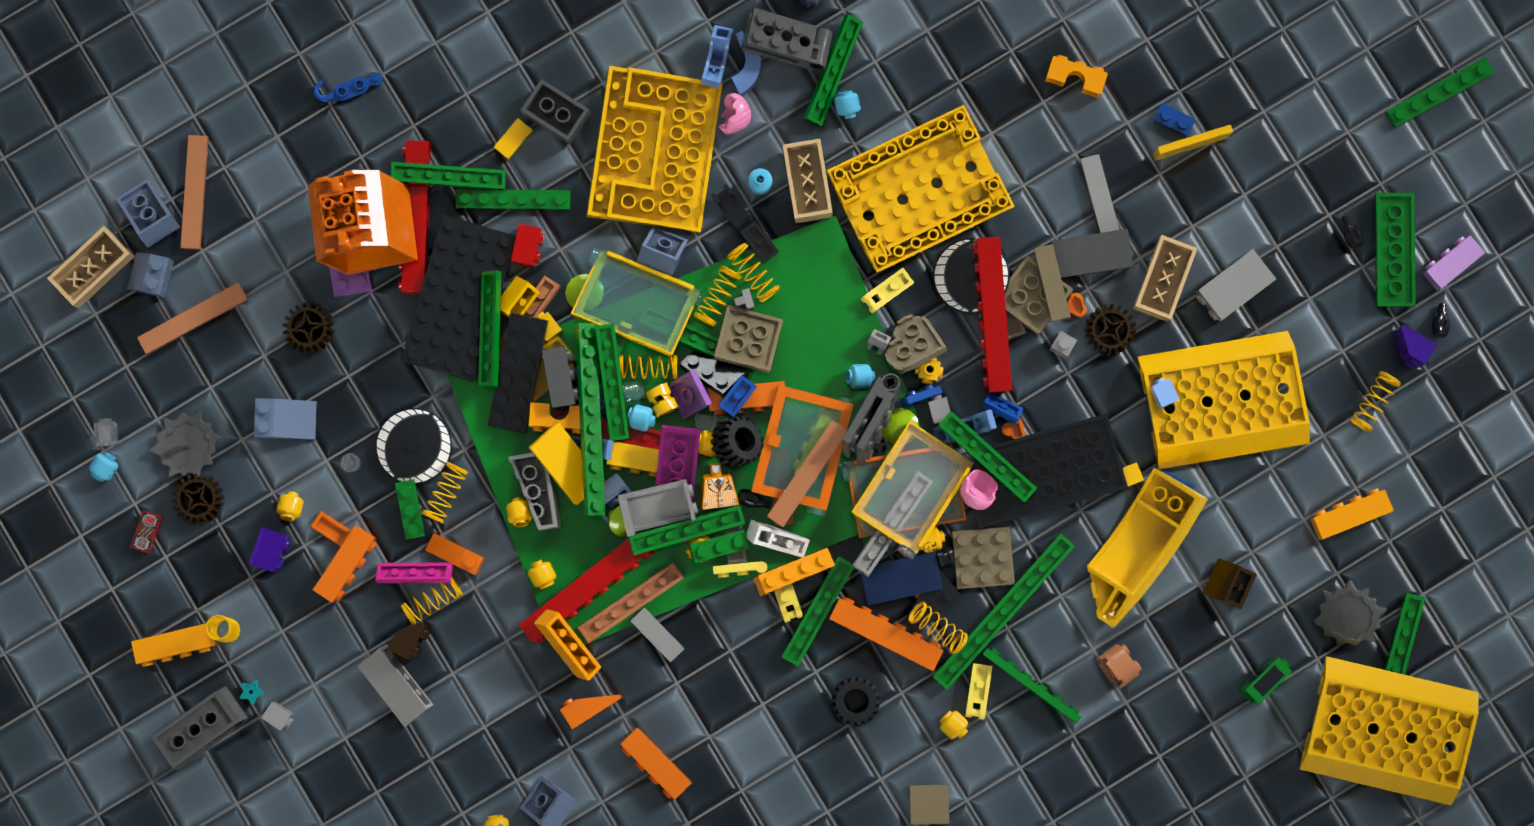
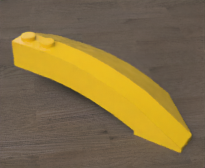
M1153 468L1119 525L1091 562L1087 564L1092 581L1093 598L1097 606V618L1112 628L1123 619L1146 593L1173 557L1208 500L1206 497L1160 470Z

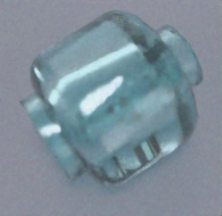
M639 381L622 383L625 406L641 405L642 401H645L644 385H641Z

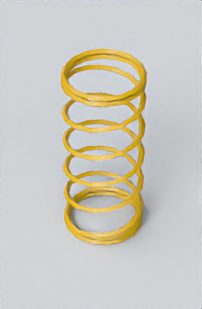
M743 243L737 248H735L731 253H729L727 258L728 260L733 259L731 263L732 265H737L744 262L738 269V273H744L750 270L745 276L744 281H751L757 278L752 283L750 289L754 290L763 286L757 293L756 297L760 298V302H764L772 295H774L780 289V287L777 285L769 291H767L764 295L758 296L760 292L773 280V278L769 279L765 283L755 288H752L756 281L762 275H764L767 272V270L761 272L753 278L746 280L747 276L761 262H758L752 267L739 272L740 269L744 266V264L754 256V254H752L747 258L743 259L742 261L733 264L735 259L748 247L746 243Z
M721 266L720 270H718V274L725 281L713 279V283L720 290L708 288V292L717 300L703 297V301L712 309L698 306V310L703 315L697 312L693 314L695 318L711 327H715L716 321L702 312L700 308L710 310L721 315V312L707 303L705 299L718 302L726 306V303L712 294L710 290H715L732 297L731 294L717 285L715 281H720L737 288L736 285L722 276L720 272H724L739 281L742 279L738 273L725 266Z
M619 355L621 379H625L628 361L630 365V372L632 378H636L638 363L640 362L642 378L645 379L648 372L649 359L653 379H656L659 361L661 363L663 378H667L670 360L673 379H677V355H673V361L672 357L669 356L666 376H664L661 355H659L655 377L653 373L652 359L650 355L647 359L645 377L643 375L640 355H638L637 357L636 371L634 376L632 372L630 355L627 356L625 374L624 356Z
M1382 371L1379 372V377L1375 378L1379 386H1370V390L1374 395H1365V399L1369 404L1360 403L1359 406L1363 412H1354L1355 417L1350 419L1353 424L1367 432H1372L1373 428L1365 421L1359 419L1356 413L1366 415L1375 421H1378V419L1369 415L1361 405H1368L1382 413L1384 411L1374 406L1366 396L1378 398L1389 404L1388 401L1379 397L1372 390V387L1383 389L1389 394L1394 395L1393 392L1385 389L1377 379L1380 378L1395 387H1400L1401 385L1400 381L1395 377Z
M447 462L446 466L458 475H460L461 477L445 472H442L441 475L453 484H455L456 486H452L443 482L436 483L438 486H440L442 489L450 493L452 496L437 491H432L433 495H435L437 498L442 500L447 505L434 502L431 500L427 501L429 505H431L444 515L428 510H423L422 514L442 524L445 521L435 515L441 517H447V515L431 503L438 504L447 508H452V506L435 493L455 499L456 496L440 484L456 489H461V487L458 484H456L454 481H452L445 475L466 480V478L460 473H463L465 475H468L469 473L468 471L449 462Z
M452 576L450 584L452 585L455 591L456 597L447 589V587L443 583H440L446 596L447 603L431 586V590L437 601L438 608L429 600L426 594L422 592L424 600L428 606L429 613H427L419 604V602L415 599V597H413V601L418 609L421 619H419L412 612V610L408 607L406 603L401 604V607L406 617L412 625L416 624L415 618L419 621H422V614L420 612L419 607L427 615L431 616V609L428 604V601L435 609L440 610V604L437 599V596L446 605H449V599L445 589L454 599H458V596H463L461 589L459 588L458 584Z
M925 602L916 605L909 616V622L911 624L916 623L922 618L926 608H930V614L920 623L919 630L927 625L932 614H938V620L930 626L927 635L929 636L934 632L940 620H946V626L937 633L935 641L940 640L947 626L952 625L954 631L944 640L943 647H946L951 642L955 632L960 631L961 633L953 640L950 646V653H958L966 644L968 635L961 629L955 630L954 624H948L946 618H940L938 612H932L931 607L927 606ZM944 629V631H943V633L941 634V636L937 639V637H938V635L940 634V632ZM952 635L949 642L946 645H944L947 639ZM961 638V640H960L958 646H957L956 649L953 651L954 645H955L956 642Z
M215 615L206 622V634L213 640L230 643L235 641L240 634V626L234 619ZM226 620L229 629L227 634L220 638L217 629L219 624Z

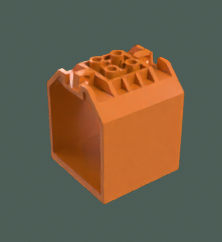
M350 170L344 172V175L316 178L308 186L317 262L346 275H352L418 260L409 186L379 170Z

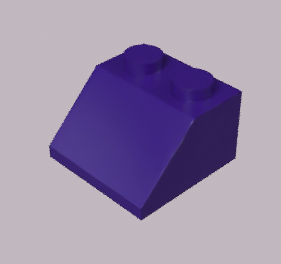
M1405 325L1400 326L1393 332L1400 359L1405 361L1404 364L1413 369L1425 365L1437 346L1433 341Z
M261 527L248 564L277 573L283 567L284 559L282 558L284 552H287L290 548V536Z

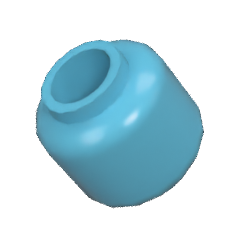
M852 90L837 93L838 96L834 99L837 114L845 116V119L856 117V113L861 110L858 94L853 93Z
M761 168L753 170L748 177L749 189L758 195H763L770 191L773 179L769 171Z
M853 364L846 371V383L853 389H868L872 382L875 381V372L867 364Z
M636 404L633 408L630 407L627 422H629L630 428L646 432L650 427H654L656 416H653L652 408Z
M107 452L105 455L97 454L89 466L90 475L100 482L111 480L118 469V464L115 461L116 457Z

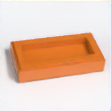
M320 511L310 526L340 547L351 532L350 529L323 511Z

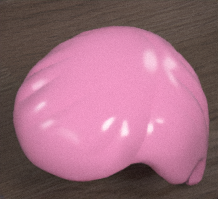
M737 93L726 95L724 99L725 111L721 115V117H724L725 123L719 125V129L725 134H734L749 125L751 110L741 95Z
M979 469L973 470L962 482L960 495L969 507L976 510H984L995 500L998 484L987 472Z

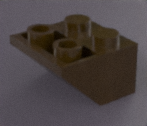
M1218 558L1203 594L1237 610L1242 609L1257 574Z
M420 623L396 632L388 650L408 660H414L415 657L418 658L422 651L420 645L423 640H427L431 632L429 629L430 625Z

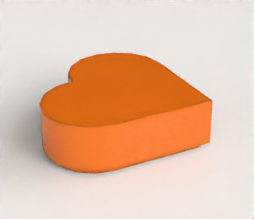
M1080 293L1071 294L1067 300L1070 315L1077 318L1083 317L1087 311L1086 306L1083 304V296Z
M1021 418L1016 425L1007 422L1001 428L1002 434L1005 437H1011L1012 440L1026 436Z

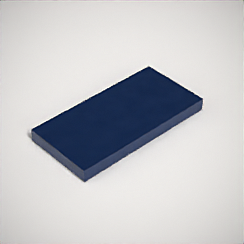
M935 551L877 564L869 577L861 573L868 606L944 589Z

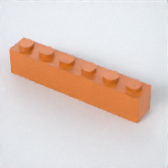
M844 597V599L839 598L829 618L830 620L934 671L944 651L940 649V644L932 640L930 643L924 641V636L917 632H913V634L906 632V627L899 623H896L895 626L888 623L889 618L881 614L878 617L872 615L871 609L863 605L859 608L854 605L855 601Z

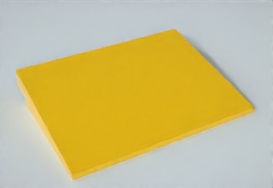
M609 66L586 217L700 233L722 83L720 88L710 87L701 84L699 79L630 67L626 69Z

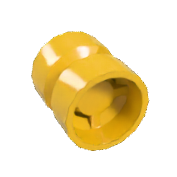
M667 383L661 384L645 393L649 403L654 404L652 409L657 418L679 408L675 398L670 396L672 392Z

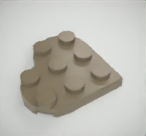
M910 314L897 322V327L893 331L895 339L889 343L885 357L888 365L893 370H896L898 374H904L947 352V348L927 318Z

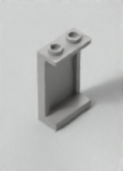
M1252 249L1196 292L1198 295L1196 298L1201 305H1206L1210 310L1208 313L1214 321L1221 322L1275 281L1276 278L1254 249Z
M684 479L618 495L627 536L635 535L636 531L682 520H696L695 514H698L696 502L692 503L690 497L694 496L692 485H687V480Z

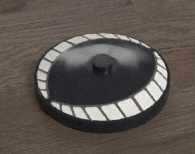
M975 238L962 239L946 247L939 255L933 270L935 290L942 302L950 309L968 315L981 314V312L977 311V300H980V297L975 289V281H978V273H974V262H977L976 254H973L972 243H975ZM1002 254L1004 292L1006 294L1010 272L1008 263Z
M408 408L394 413L382 424L376 437L375 450L380 466L391 478L398 482L415 479V484L420 485L434 480L446 469V464L450 462L452 456L453 441L447 425L437 415L425 409Z

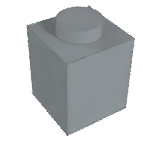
M1060 331L1049 350L1066 359L1077 340Z
M941 395L934 396L927 403L933 426L939 424L950 412L947 397L942 398Z
M271 702L261 718L278 730L283 731L285 728L289 729L292 725L294 713L277 702Z

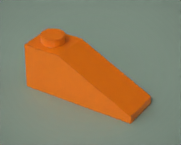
M433 533L425 549L476 576L486 559Z
M610 695L582 698L574 701L570 698L562 703L563 708L560 711L571 729H574L620 700L622 696Z

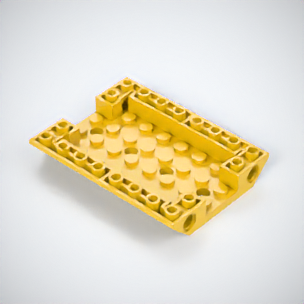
M965 105L827 170L834 191L868 260L877 273L1015 207L999 174L995 173L980 143L981 138ZM968 162L976 165L974 172L966 170L965 165ZM936 178L940 179L942 186L934 188L931 181ZM905 195L908 198V202L905 205L899 204L897 201L898 196ZM866 211H870L873 213L874 218L871 221H866L863 218V214Z
M1288 331L1137 357L1144 395H1147L1153 427L1151 434L1158 470L1310 444V422L1294 343ZM1163 377L1165 380L1171 379L1180 399L1172 403L1174 406L1172 414L1166 413L1164 407L1158 408L1150 390V387L1154 386L1153 382ZM1283 383L1288 387L1286 394H1281L1278 391L1279 384ZM1242 390H1247L1250 393L1249 400L1244 401L1240 398ZM1203 397L1211 398L1212 405L1210 407H1205L1202 404Z
M1326 656L1317 694L1320 696L1311 732L1308 731L1299 769L1452 805L1461 788L1478 718V692ZM1333 714H1338L1340 717V721L1336 725L1330 723V717ZM1372 723H1376L1378 726V730L1374 734L1368 732V726ZM1410 732L1416 734V740L1412 743H1408L1406 740V736ZM1452 741L1454 749L1451 752H1446L1444 745Z

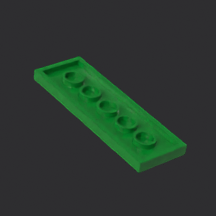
M1375 193L1376 307H1416L1414 193Z

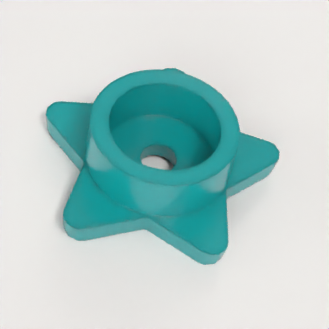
M258 680L251 684L244 682L241 684L243 693L240 699H248L252 705H255L256 699L259 696L265 694L259 689Z

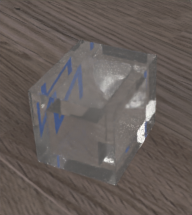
M106 418L99 419V423H94L95 446L100 448L119 446L116 422Z

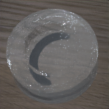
M348 453L341 459V467L346 472H356L361 466L360 458L353 453Z

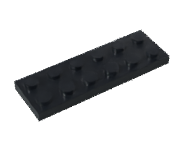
M510 313L498 372V386L495 387L488 426L524 434L527 432L530 404L533 402L549 320Z

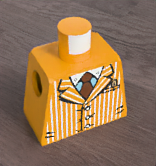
M711 463L710 474H704L701 477V508L705 510L739 505L730 473L722 472L721 463Z

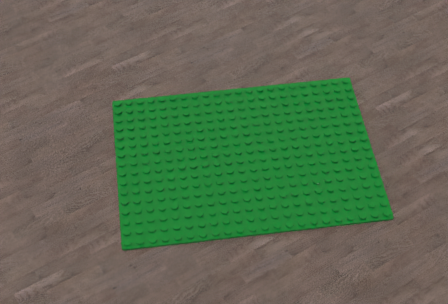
M835 216L771 240L779 252L764 264L752 248L742 252L735 259L733 264L754 254L739 272L761 262L747 276L746 280L767 270L752 288L773 278L758 296L764 295L777 285L780 287L774 295L764 302H760V298L756 297L763 286L754 290L750 289L752 283L757 278L751 281H744L745 276L750 270L738 273V269L744 262L732 265L733 259L728 260L726 258L676 278L694 285V289L701 292L687 324L716 338L720 336L727 306L736 307L734 299L743 296L742 290L749 288L754 303V309L750 311L783 319L770 373L747 368L749 373L745 378L753 384L784 381L785 387L852 403L854 405L848 429L878 377L882 378L886 374L893 373L900 378V401L906 397V393H909L902 375L898 374L887 363L885 353L889 346L887 345L881 355L877 354L879 348L876 346H872L871 350L867 349L868 340L873 330L876 329L882 333L884 331L876 312L871 314L868 310V305L860 299L868 292L838 219ZM725 266L738 273L742 279L739 281L724 272H720L722 276L736 285L737 288L720 281H715L717 285L731 294L732 297L715 290H710L712 294L726 303V306L718 302L705 299L707 303L721 312V315L710 310L700 308L702 312L716 321L715 327H711L695 318L693 314L697 312L703 315L698 310V306L712 309L703 301V297L717 300L708 292V288L720 290L713 283V279L725 281L718 274L720 267ZM659 285L591 312V314L618 325L621 322L632 325V331L667 345L669 338L638 325V321L645 306L678 320L688 297ZM577 318L559 325L563 332L558 336L573 355L576 354L575 324L587 323ZM628 340L621 354L624 356V374L627 356L630 355L634 376L637 357L640 355L643 375L645 377L647 359L650 355L655 377L658 356L661 355L664 376H666L668 355ZM680 343L677 344L673 355H677V379L687 373L680 368V363L692 351L697 352ZM650 359L646 378H642L639 362L636 378L633 379L628 361L627 374L625 379H622L626 417L630 407L633 408L636 404L650 408L654 406V404L649 403L645 395L647 391L664 383L669 385L677 380L673 379L671 360L666 379L663 378L660 361L657 377L653 379ZM867 364L875 372V381L872 382L868 389H853L846 383V371L851 365ZM447 375L537 604L541 608L629 538L615 535L602 516H585L584 500L577 506L574 505L556 482L562 528L546 531L538 530L534 518L524 527H514L513 524L509 523L506 510L507 505L512 502V499L522 497L526 501L527 499L524 497L522 487L508 457L532 453L528 447L545 432L533 431V428L529 427V422L525 434L488 426L496 386H478V376L476 382ZM575 376V382H572L573 389L577 388V392L578 377ZM599 381V385L602 389V381ZM703 384V386H704V388H705V390H706V392H707V394H708V387ZM548 391L533 403L550 404L552 416L554 409L552 408ZM786 397V406H783L776 435L781 436L779 448H788L790 479L792 480L795 476V470L792 469L796 459L800 460L803 455L800 450L804 441L809 442L811 435L808 433L812 424L816 425L819 420L816 415L820 405ZM579 400L575 401L576 405L574 406H579ZM900 401L896 408H903ZM914 405L904 407L915 414L919 427L923 429ZM708 406L690 418L683 420L677 408L662 417H656L654 427L649 429L661 431L662 425L701 429V432L703 430L714 432V428L719 423L733 417L725 412V415L715 416L714 412L710 413ZM569 407L558 408L556 410L569 412ZM771 407L764 408V411L752 412V409L744 410L745 413L737 414L735 417L744 416L746 419H751L752 423L755 422L757 424L756 428L760 429V436L763 437L761 444H764L772 413ZM567 432V433L570 434V435L580 436V437H581V435L572 434V433H570V432ZM735 437V442H736L737 446L739 447V442H738L737 438ZM915 438L912 442L905 445L901 452L931 447ZM888 441L887 451L883 455H888L893 447ZM843 448L826 511L799 504L794 511L795 525L775 526V522L767 517L774 507L773 497L760 494L763 499L772 501L770 509L762 506L756 508L747 507L739 503L745 520V524H743L745 533L752 519L810 540L804 556L858 535L855 515L851 513L853 503L845 462H850L851 460L843 455ZM698 454L697 467L712 458ZM760 456L750 464L729 471L737 496L740 489L752 490ZM935 457L892 465L891 468L896 470L890 480L884 478L875 492L879 520L883 521L916 471L923 474L933 483L913 512L938 502L947 485ZM603 459L604 482L617 473L632 492L655 487L656 477L648 476V472L641 471L640 474L629 473V469L622 468L621 471L612 470L610 465L606 464L607 460ZM769 461L763 485L772 487ZM829 461L820 472L816 483L812 484L806 493V496L820 499ZM879 467L871 468L873 477L878 471ZM701 489L694 492L692 503L696 502L698 514H695V517L722 510L721 507L703 510L700 506ZM724 530L706 536L710 538L724 535ZM747 539L749 549H746V563L765 562L767 564V571L802 558L753 544ZM680 542L653 550L655 554L647 560L642 558L638 562L640 565L632 572L627 570L623 573L625 577L616 584L613 581L608 585V591L601 596L599 593L593 597L594 602L586 608L581 606L577 610L579 613L571 620L567 617L565 621L584 645L588 644L578 630L579 626L673 562L684 579L643 606L654 617L761 573L755 570L748 571L749 575L737 576V572L729 573V577L718 578V574H713V566L730 565L727 562V555L712 558L702 563H693L686 553L688 543ZM540 559L542 562H550L556 574V579L553 580L554 584L544 589L534 587L528 575L529 569L532 568L531 564ZM642 608L592 642L633 626L634 624L630 620Z

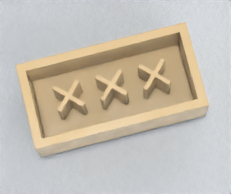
M814 139L784 144L783 151L795 223L833 217L821 140Z
M103 226L47 279L74 307L79 309L135 256L108 228Z
M1161 235L1156 243L1132 309L1169 322L1174 314L1198 248Z

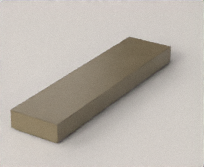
M1053 244L1034 248L1051 322L1070 319L1071 316Z

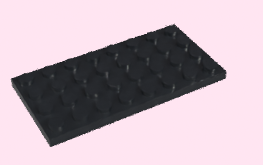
M442 215L401 359L402 362L476 382L479 373L481 275L485 271H501L502 290L516 239L515 235Z
M1107 414L991 446L1037 487L1025 503L1018 499L967 452L959 454L973 463L969 473L977 469L985 471L998 484V490L995 493L996 498L993 503L984 510L973 509L979 529L1128 488Z

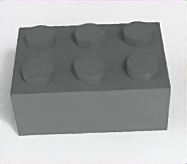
M543 79L539 81L520 110L523 116L569 145L591 114L588 108Z
M565 346L542 350L552 408L558 409L569 407V405H576L575 401H578L579 397L577 388L573 389L572 382H575L574 370L569 369V363H572L570 350L566 351Z

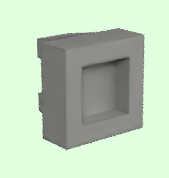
M749 288L742 290L743 296L734 299L736 307L746 306L747 310L754 309Z
M874 329L868 340L867 349L871 350L872 346H876L879 348L877 354L881 355L889 344L891 337Z

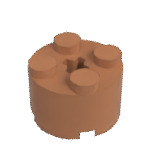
M1115 644L1097 657V661L1101 660L1102 662L1099 665L1101 670L1111 683L1115 681L1118 684L1116 686L1118 689H1121L1138 677L1139 671L1142 670L1139 663L1131 659L1129 656L1130 651L1124 644L1122 646Z

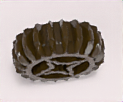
M305 302L302 303L303 309L296 305V312L293 310L289 311L292 317L285 316V319L289 321V323H283V326L288 328V330L283 331V334L289 335L285 340L287 342L292 341L290 343L292 348L297 345L296 351L298 352L303 348L304 354L308 353L309 348L312 354H315V347L322 351L321 344L327 347L329 344L325 340H332L333 337L329 333H335L334 329L329 328L335 325L333 321H329L332 319V315H326L328 312L326 308L321 311L322 306L320 304L315 308L313 302H310L309 308ZM309 313L319 315L323 322H312ZM304 315L302 324L294 328L296 321ZM308 323L313 327L311 332L304 330ZM323 329L322 335L314 341L316 332ZM295 334H305L308 343L300 342Z
M1111 304L1108 310L1107 306L1103 305L1102 311L1097 307L1095 309L1096 314L1091 312L1089 315L1093 320H1086V323L1090 326H1085L1084 330L1090 331V333L1085 334V338H1092L1088 345L1094 342L1096 344L1093 347L1094 351L1098 347L1101 348L1099 354H1103L1104 350H1107L1106 354L1110 356L1111 350H1113L1114 355H1118V348L1123 353L1125 352L1124 346L1128 348L1131 346L1127 340H1135L1130 334H1135L1136 330L1130 327H1134L1136 323H1129L1133 316L1126 317L1127 310L1121 313V306L1114 310V305ZM1112 315L1119 318L1120 321L1113 323L1108 318L1106 319L1105 316ZM1100 319L1103 330L1096 335L1095 325L1097 320ZM1116 325H1118L1112 332L1113 335H1111V332L1109 334H1104L1108 329V326L1115 327ZM1124 325L1125 336L1121 342L1118 329ZM1110 338L1116 345H1107L1100 340Z
M204 473L201 475V478L200 476L198 477V474H194V479L191 475H187L188 481L182 478L180 481L183 485L176 484L175 486L179 489V492L173 491L172 493L177 496V499H172V502L178 503L173 509H180L177 516L181 517L184 515L183 521L185 522L190 518V524H194L197 519L198 525H202L203 519L205 523H209V516L212 519H216L214 512L221 513V510L217 509V507L224 506V503L219 502V499L225 498L224 495L218 494L223 491V488L216 489L219 482H213L214 478L212 476L207 479V474ZM194 484H204L196 492L188 489ZM208 488L212 492V504L207 500ZM185 495L190 499L188 510L186 509L184 504ZM192 495L200 496V499L205 503L197 502ZM200 506L208 508V510L202 514H193V512L197 510Z

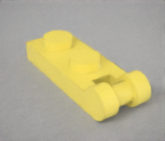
M902 268L860 299L868 305V310L873 314L914 284V281L905 269ZM876 295L879 302L875 303L872 297Z
M762 561L713 566V574H718V578L729 577V573L737 572V576L749 575L748 571L756 570L761 574L767 571V564Z
M792 584L774 591L785 623L790 622V619L803 617ZM793 604L795 610L787 612L786 607Z
M973 663L965 717L971 718V716H975L981 720L985 719L992 666ZM973 703H980V709H974Z

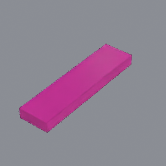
M378 563L375 581L377 584L451 583L453 564Z

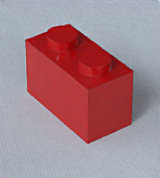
M519 224L511 257L513 264L535 268L536 263L539 264L541 253L538 251L540 245H543L545 240V234H542L543 230L541 228Z

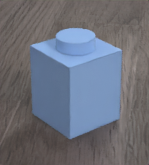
M1164 377L1153 382L1154 386L1150 387L1159 409L1180 400L1171 379L1165 380Z

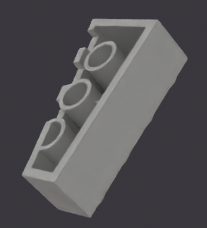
M533 453L508 457L522 487L524 497L527 499L538 530L546 531L562 528L555 480Z

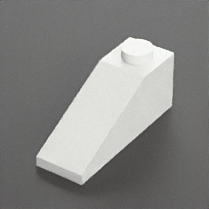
M752 519L746 532L747 539L753 544L802 558L810 541L802 536Z

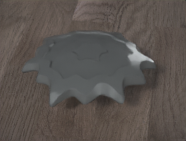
M200 411L194 416H188L182 412L176 420L164 418V430L156 434L158 443L149 451L159 455L162 465L169 467V477L176 473H180L183 476L189 473L193 475L198 474L199 477L203 466L213 464L211 455L216 452L215 444L221 440V436L213 433L210 423L202 421Z
M1348 580L1344 588L1336 587L1333 592L1322 590L1325 601L1319 605L1321 612L1313 620V623L1323 627V634L1325 636L1333 637L1337 647L1342 646L1344 643H1350L1359 647L1362 641H1376L1373 633L1380 628V617L1387 611V608L1377 606L1376 598L1369 597V588L1358 590L1352 580Z

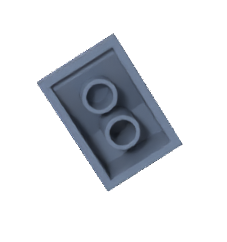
M148 178L116 198L147 248L180 228Z
M255 398L254 437L258 439L316 440L317 401Z

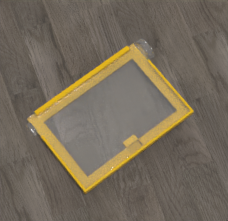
M909 421L851 513L898 543L897 551L913 560L974 464L971 461L973 457L966 452L959 454Z

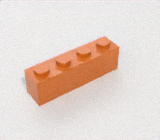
M785 382L755 384L757 388L737 414L745 413L744 410L752 409V412L764 411V408L771 407L772 410L778 386H785ZM708 388V396L712 402L709 405L710 413L714 412L715 416L725 415V411L719 407L724 398Z
M355 525L313 588V591L332 603H335L336 600L339 602L345 594L343 590L346 585H351L354 581L356 570L358 568L361 569L365 564L367 553H371L375 549L377 538Z
M638 727L621 743L623 746L621 751L627 757L632 756L636 760L634 764L642 772L646 770L650 774L648 778L655 785L659 783L664 788L662 792L669 799L672 797L676 799L692 783Z

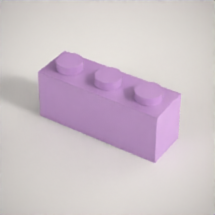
M1471 235L1467 238L1463 236L1454 243L1456 246L1452 250L1447 248L1439 255L1441 257L1440 260L1437 262L1433 260L1425 266L1427 270L1423 275L1436 291L1446 286L1485 253Z

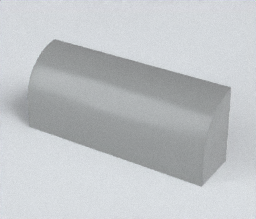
M387 644L377 649L358 665V668L404 727L411 724L433 706V703L395 654L388 650Z

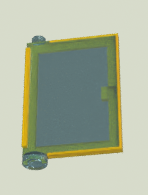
M595 247L588 261V265L592 266V269L570 316L587 323H596V326L614 323L617 335L672 357L695 305L699 306L702 301L703 295L700 294L701 290L694 288V285L613 252H606Z

